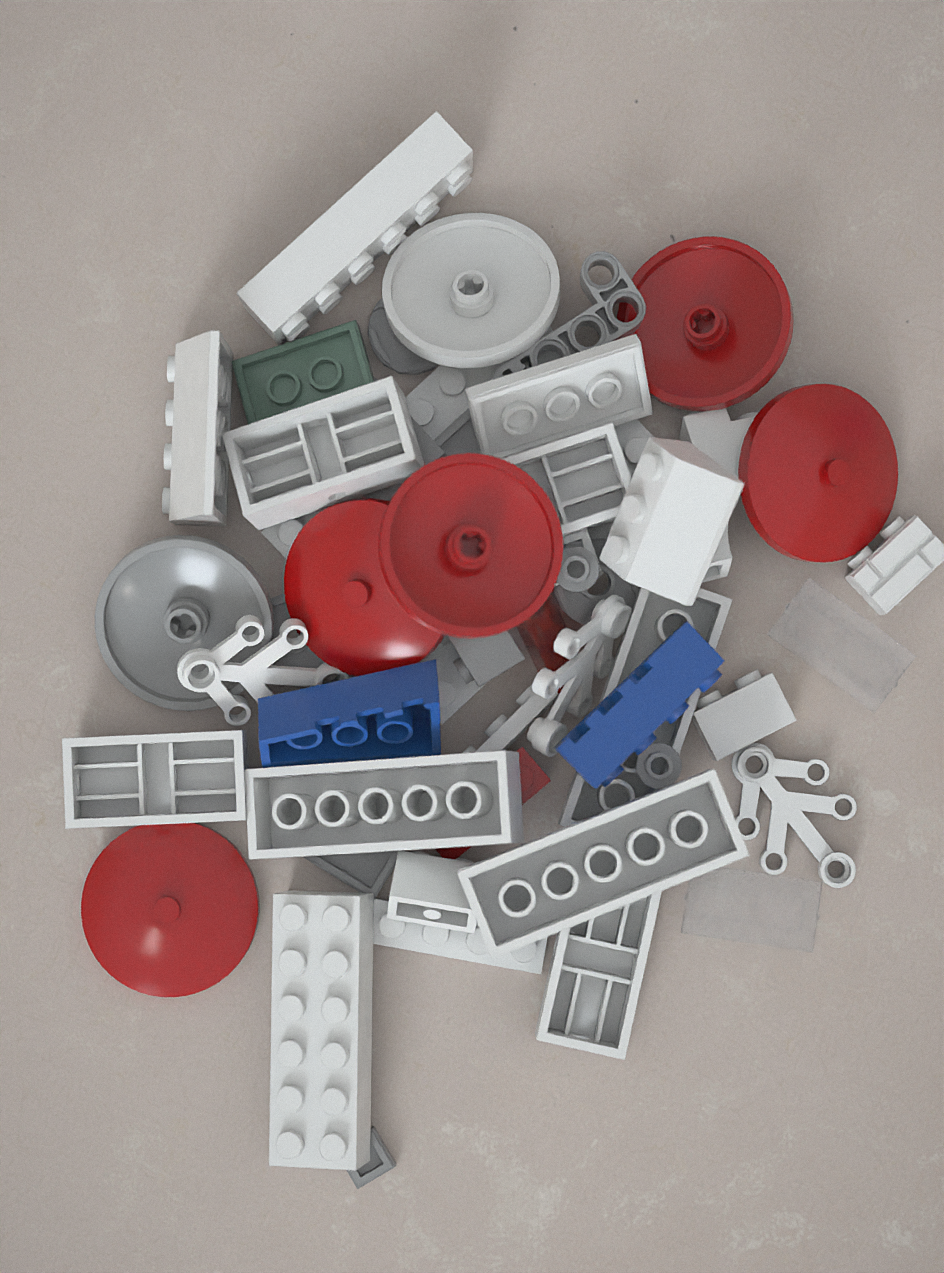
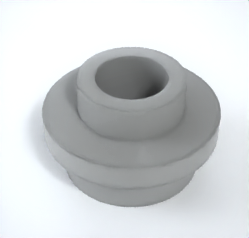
M571 547L564 550L557 582L564 589L571 592H582L591 588L599 576V564L594 554L582 547ZM573 561H581L585 566V572L579 578H572L568 573V566Z
M663 743L651 744L638 755L636 760V771L639 778L644 784L652 788L661 789L673 784L679 778L682 769L679 754L674 748ZM657 757H662L667 762V770L661 775H656L651 770V762Z

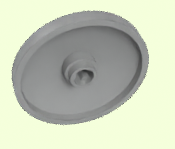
M173 535L157 538L136 547L114 567L105 580L97 599L95 633L105 663L117 680L133 694L149 703L167 709L182 711L203 710L215 707L218 704L207 692H195L181 684L177 675V664L180 658L192 649H213L236 632L235 626L241 617L253 615L258 617L262 623L264 638L257 645L245 646L227 661L242 663L273 640L274 614L270 596L263 581L254 568L238 553L221 543L204 537ZM248 626L242 633L244 635H252L257 631V627ZM199 664L194 666L191 670L194 672H201L206 668L207 665ZM222 681L232 695H238L245 690L240 682Z

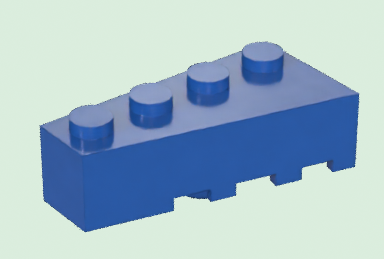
M687 621L682 623L553 748L590 787L596 789L600 784L604 787L608 786L624 770L621 764L633 752L638 756L655 741L657 737L653 732L665 720L672 724L690 707L685 700L697 688L704 693L723 675L718 668L725 660Z
M436 659L258 698V736L262 768L441 755L440 699Z

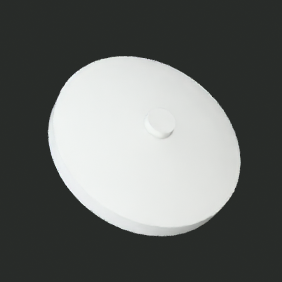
M464 213L447 216L416 230L393 253L385 269L382 282V297L386 317L391 329L401 343L428 361L455 368H479L496 365L528 350L551 326L560 302V278L557 262L548 245L538 234L513 219L488 213Z

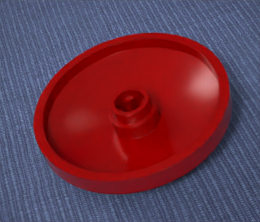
M716 236L683 240L656 253L632 277V282L646 304V313L640 327L631 335L636 334L641 342L650 396L661 403L677 409L694 412L727 408L748 399L770 381L782 365L790 347L793 334L794 316L791 298L784 281L774 265L751 246L737 240ZM621 302L616 319L621 322L633 321L636 318L635 308L631 304Z
M809 384L788 389L770 400L759 411L748 428L739 457L738 479L744 483L740 495L746 514L754 529L768 545L784 556L803 562L820 563L848 558L865 548L878 535L893 508L898 486V461L890 431L878 411L865 398L850 389L834 384Z
M463 453L436 459L415 471L404 481L389 501L384 512L379 530L378 552L381 570L390 592L411 617L438 633L457 638L475 639L495 636L520 625L544 604L552 592L560 573L563 558V537L560 521L550 498L529 474L516 465L494 456Z
M379 498L348 500L319 512L296 536L290 548L284 572V594L288 613L291 619H299L305 624L308 632V641L306 643L308 648L331 667L354 676H362L420 663L435 651L445 637L444 634L425 627L411 617L396 601L385 582L379 561L378 537L380 524L389 501ZM296 629L297 633L300 635L301 631Z
M200 823L139 825L119 835L100 853L92 865L84 884L81 900V918L84 934L92 953L100 965L113 978L128 988L157 997H181L195 994L212 987L228 976L249 950L256 934L260 913L256 880L245 857L230 840L214 829Z

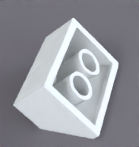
M648 437L599 559L625 581L681 604L692 606L744 483L688 441Z

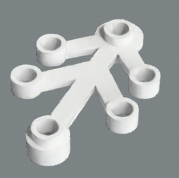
M614 594L607 599L600 600L592 612L591 621L577 632L564 628L555 640L554 651L570 660L555 672L543 668L534 678L532 691L545 699L552 698L558 689L563 686L547 718H537L529 728L527 739L532 743V748L548 757H553L558 753L553 747L567 735V726L560 723L565 711L578 718H582L590 709L593 700L591 695L593 676L603 679L610 672L614 661L612 656L614 639L618 638L625 631L631 618V608L625 604L622 597ZM586 644L585 648L579 652L580 648Z
M253 615L241 617L236 623V632L213 649H192L186 652L177 664V675L181 684L195 692H207L223 710L226 721L233 726L245 724L250 719L251 710L248 701L243 696L232 695L222 681L240 682L258 703V698L275 695L266 684L312 687L350 678L347 673L341 672V670L331 667L327 663L321 664L318 668L271 665L290 650L299 649L307 643L308 632L305 624L295 618L283 622L279 630L280 635L242 663L227 661L245 646L257 645L264 638L262 623L258 617ZM248 626L257 627V631L252 635H244L242 633ZM293 629L301 631V634L296 638L286 637L289 631ZM199 664L207 665L206 668L201 672H194L191 670L194 666ZM329 674H337V677L332 681L323 680ZM240 706L244 708L238 715L229 713L233 707Z
M752 743L736 751L733 755L731 766L734 776L742 783L739 815L735 817L738 825L742 819L749 818L754 824L753 831L750 834H741L743 840L755 838L760 831V823L755 817L760 788L772 802L767 845L759 857V864L762 870L771 875H778L786 869L787 857L784 849L787 824H789L819 862L818 874L820 879L825 884L834 888H842L849 885L856 873L853 860L844 853L833 852L802 811L831 814L835 819L849 820L855 815L857 810V804L853 797L847 794H836L833 797L788 792L775 777L803 778L806 783L818 786L825 783L829 777L828 765L820 759H810L806 762L776 759L772 751L760 743ZM751 756H756L761 761V768L756 773H750L745 766L746 760ZM813 764L820 765L823 770L822 777L816 781L811 780L807 773L808 768ZM840 799H846L850 804L849 812L845 815H839L835 811V804ZM771 853H777L781 858L780 866L774 870L769 869L765 862L766 857ZM832 861H839L842 864L843 870L838 877H831L828 874L827 868Z

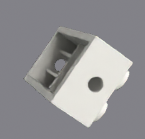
M392 376L222 433L243 516L258 530L402 483L415 471L424 466L405 395Z
M613 422L503 459L525 471L543 488L558 515L562 536L614 521L631 481Z
M247 730L62 738L65 829L247 820L244 769H249Z
M662 891L557 933L535 1030L536 1040L625 1060Z

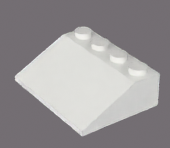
M208 331L176 343L175 356H168L167 379L168 382H174V400L167 399L166 426L173 427L172 444L165 443L164 469L171 470L170 487L163 488L162 512L163 514H169V521L174 525L227 526L229 459L222 433L231 431L233 377L231 361H233V351L220 331Z

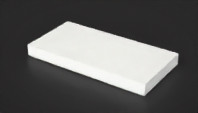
M636 334L465 389L479 453L500 459L612 422L615 427L653 414L642 346Z

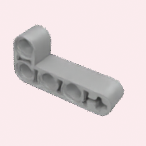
M597 251L590 254L584 260L581 268L580 285L593 306L537 341L525 352L503 363L496 369L493 380L525 370V362L529 363L530 368L539 365L537 357L546 350H553L562 358L633 334L642 323L646 313V304L619 260L613 254L606 251ZM595 266H604L611 271L612 280L605 285H597L590 280L588 271ZM621 302L631 304L635 308L636 318L630 322L618 321L613 315L612 308ZM583 326L592 327L598 332L599 342L591 347L580 345L575 338V332Z

